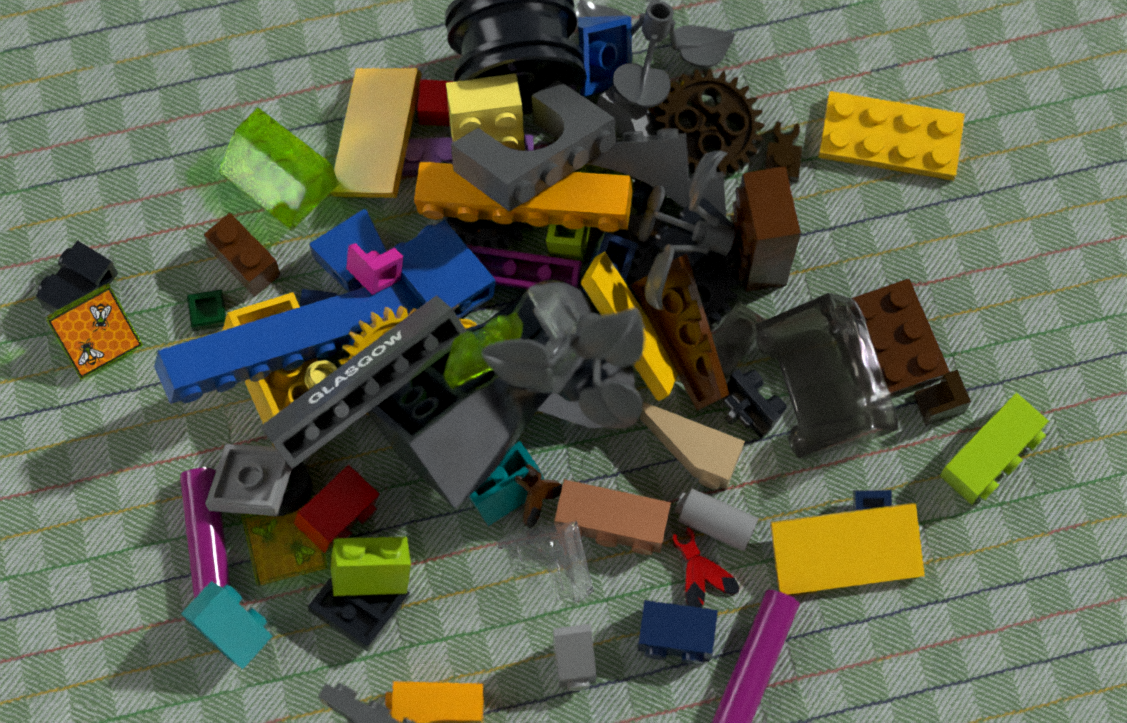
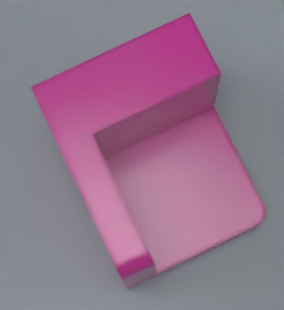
M356 243L348 246L346 269L372 295L401 280L403 256L396 248L380 255L375 250L366 254Z

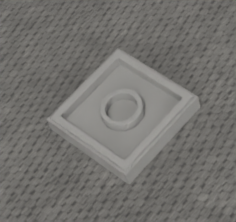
M225 444L205 504L209 511L277 516L292 468L275 447Z

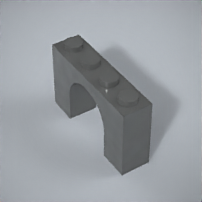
M557 80L532 95L533 123L557 138L556 142L538 150H515L504 146L480 128H476L451 143L454 172L510 212L616 145L615 118Z

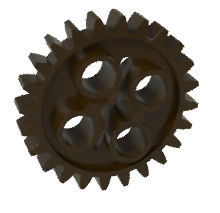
M709 68L702 78L701 73L696 69L691 74V80L685 73L682 74L678 79L679 84L672 81L667 98L663 103L655 107L654 111L661 116L656 117L652 125L662 129H678V134L686 133L688 166L691 167V174L695 173L701 158L707 153L702 147V142L706 141L714 146L715 151L728 153L716 167V172H724L725 176L727 169L734 175L739 170L738 164L745 167L750 162L748 156L753 157L758 152L754 145H758L763 140L762 136L755 133L765 127L764 123L755 121L763 113L762 110L752 109V105L758 100L757 97L747 99L745 94L748 92L749 86L739 90L736 87L738 77H735L729 83L726 81L725 71H722L718 78H714L713 71ZM702 95H708L713 98L715 107L704 104ZM687 102L692 103L693 107L688 106ZM678 117L687 118L691 122L692 129L683 128L678 122ZM733 120L738 125L739 131L734 132L728 129L725 121ZM711 121L713 126L707 128L704 123ZM725 142H729L730 146H726Z

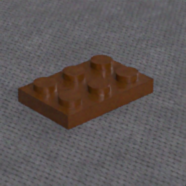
M910 279L844 300L843 307L882 399L942 379L944 374L950 372Z

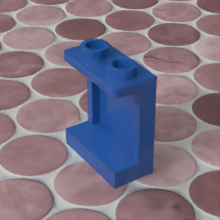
M445 219L435 226L432 224L426 226L419 232L417 237L409 242H401L393 247L403 256L401 279L423 305L437 295L453 309L459 319L494 296L495 278Z

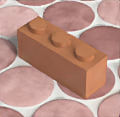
M564 479L554 520V530L560 531L561 536L569 539L579 540L582 536L596 539L595 542L602 546L617 547V544L631 546L633 552L652 555L653 551L661 552L671 502Z

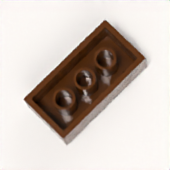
M786 166L743 173L740 187L735 189L736 201H733L734 215H730V222L735 225V237L731 249L736 248L738 260L734 261V266L739 267L736 278L739 281H743L745 292L785 286L788 282L801 235Z

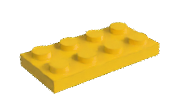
M829 91L818 158L954 181L957 173L965 113Z

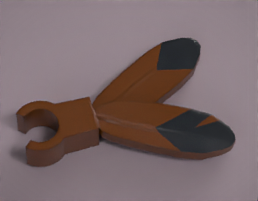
M526 464L525 468L528 469L527 475L524 478L516 475L515 481L528 492L523 522L525 526L531 529L540 518L542 499L558 497L561 494L562 484L556 480L541 479V473L530 464Z

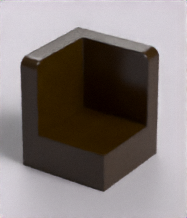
M958 370L944 374L939 384L918 390L913 395L926 426L965 413L971 403Z

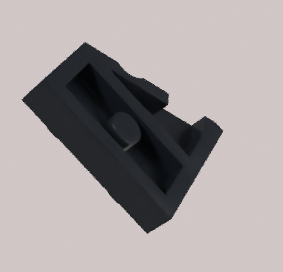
M330 578L308 605V611L368 652L409 599L410 592L407 591V594L334 596L332 578Z

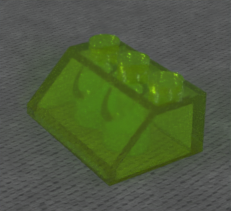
M259 107L234 130L218 170L222 177L291 232L339 185L332 164Z

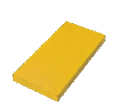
M356 68L329 191L334 197L397 198L419 92V83L422 77V73L418 68Z
M603 252L593 259L581 281V285L601 316L621 313L634 307L637 308L644 327L645 344L641 358L633 365L655 399L660 401L670 395L678 374L645 312L606 252Z
M915 503L770 522L778 591L787 595L925 576Z

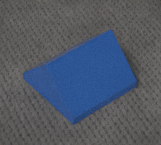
M631 16L578 17L579 47L584 56V66L587 73L586 84L580 89V95L588 96L608 90L613 85V76L616 69L623 64L632 63Z

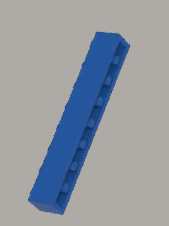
M402 279L373 295L364 287L158 350L154 368L170 404L179 401L190 403L199 399L204 393L213 390L224 392L232 389L237 383L248 379L253 382L262 380L273 371L283 368L285 371L294 370L305 361L317 358V360L328 359L335 355L337 351L343 350V345L354 344L355 341L350 337L349 332L358 334L362 332L358 323L360 320L370 325L372 323L371 312L384 318V307L390 308L396 315L398 307L403 306L407 309L409 315L413 308L419 309L423 304Z

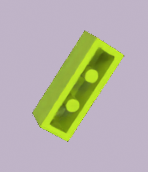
M1016 392L944 467L940 477L971 505L979 497L986 501L999 487L995 480L1003 472L1009 476L1023 461L1019 455L1027 447L1033 451L1047 435L1042 431L1049 420Z

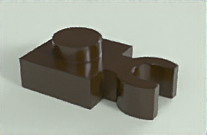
M777 121L773 130V138L776 143L768 142L765 169L786 166L789 182L798 183L802 146L793 144L798 140L800 126L795 123L792 134L785 135L780 130L781 121Z

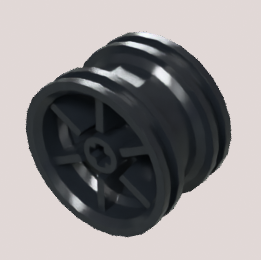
M453 0L445 11L444 21L447 28V41L451 49L457 54L462 55L454 66V82L516 74L523 115L533 113L532 95L557 80L579 93L580 89L586 84L587 73L581 48L575 42L568 39L575 31L577 25L574 0Z

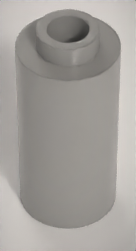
M693 488L689 495L684 492L681 494L674 510L675 513L680 514L678 522L742 551L746 550L759 520L758 517Z

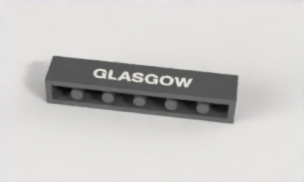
M436 295L261 425L260 428L293 469L470 335L453 309Z

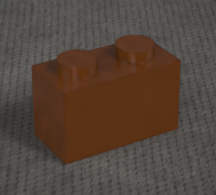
M231 212L203 234L209 250L254 297L281 275L276 259Z

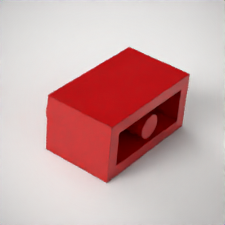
M348 464L297 513L293 524L325 554L333 546V539L350 538L353 534L350 529L358 521L363 525L375 514L378 509L374 505L380 494Z

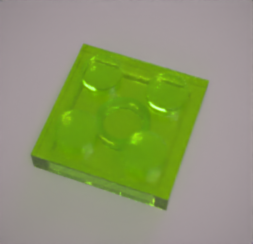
M516 312L507 317L503 315L491 319L484 328L474 333L466 331L455 338L444 373V378L451 389L492 370L482 356L483 348L493 343L521 338L523 322Z

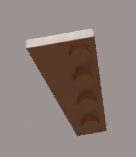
M684 254L671 262L662 292L663 310L652 307L645 298V284L648 275L633 283L631 287L698 411L729 395V390L688 255Z

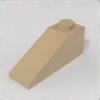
M643 402L640 420L693 477L698 478L699 483L705 487L715 490L721 487L727 490L745 441Z

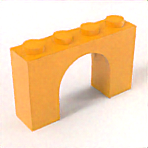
M393 681V691L386 692L385 707L391 711L389 715L399 722H402L404 718H408L416 723H483L484 687L483 683Z

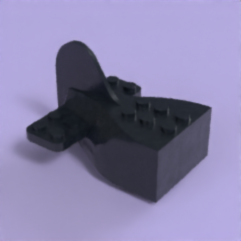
M545 280L536 283L485 323L467 328L466 331L470 335L468 338L367 413L399 458L450 505L456 508L478 489L502 463L536 411H541L587 428L604 427L588 419L582 413L578 400H580L579 394L584 388L595 387L593 384V358L585 359L580 357L576 353L574 346L571 345L553 367L546 368L547 376L544 382L534 387L526 388L510 385L497 376L483 358V348L501 341L525 339L543 345L547 350L546 359H549L566 341L569 333L575 334L581 316L589 313L600 316L601 314L587 295L568 283L558 280ZM604 357L600 359V380L602 385L610 381H619L633 388L635 387L632 365L617 367L608 363Z

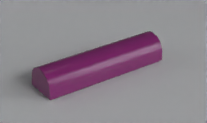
M467 245L495 278V285L528 290L541 281L558 280L579 289L582 261Z
M194 468L180 474L194 599L211 581L222 588L226 583L231 586L222 512L209 511L205 504L216 474V470L212 468Z
M766 590L711 723L753 722L799 609L800 603L796 599L776 590Z

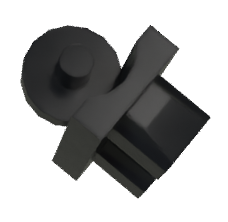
M738 369L730 375V379L727 382L729 395L725 396L726 399L723 402L731 411L727 414L725 420L730 425L740 420L746 428L751 427L762 439L771 432L787 408V405L779 396L773 395L766 400L759 393L764 386V382L756 370L743 374Z

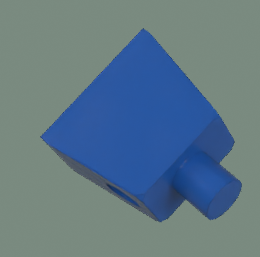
M365 208L309 243L315 261L347 292L363 287L346 269L348 246L356 243L366 254L373 250L377 251L380 255L386 252Z

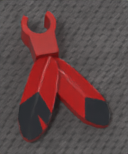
M687 527L685 531L690 538L688 544L679 543L677 535L673 534L672 543L676 549L680 550L687 562L685 596L688 606L702 608L705 602V580L723 593L737 594L740 588L737 581L728 571L700 555V551L694 541V532Z

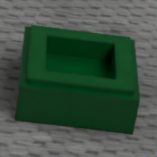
M222 289L187 295L192 331L224 326L226 309Z

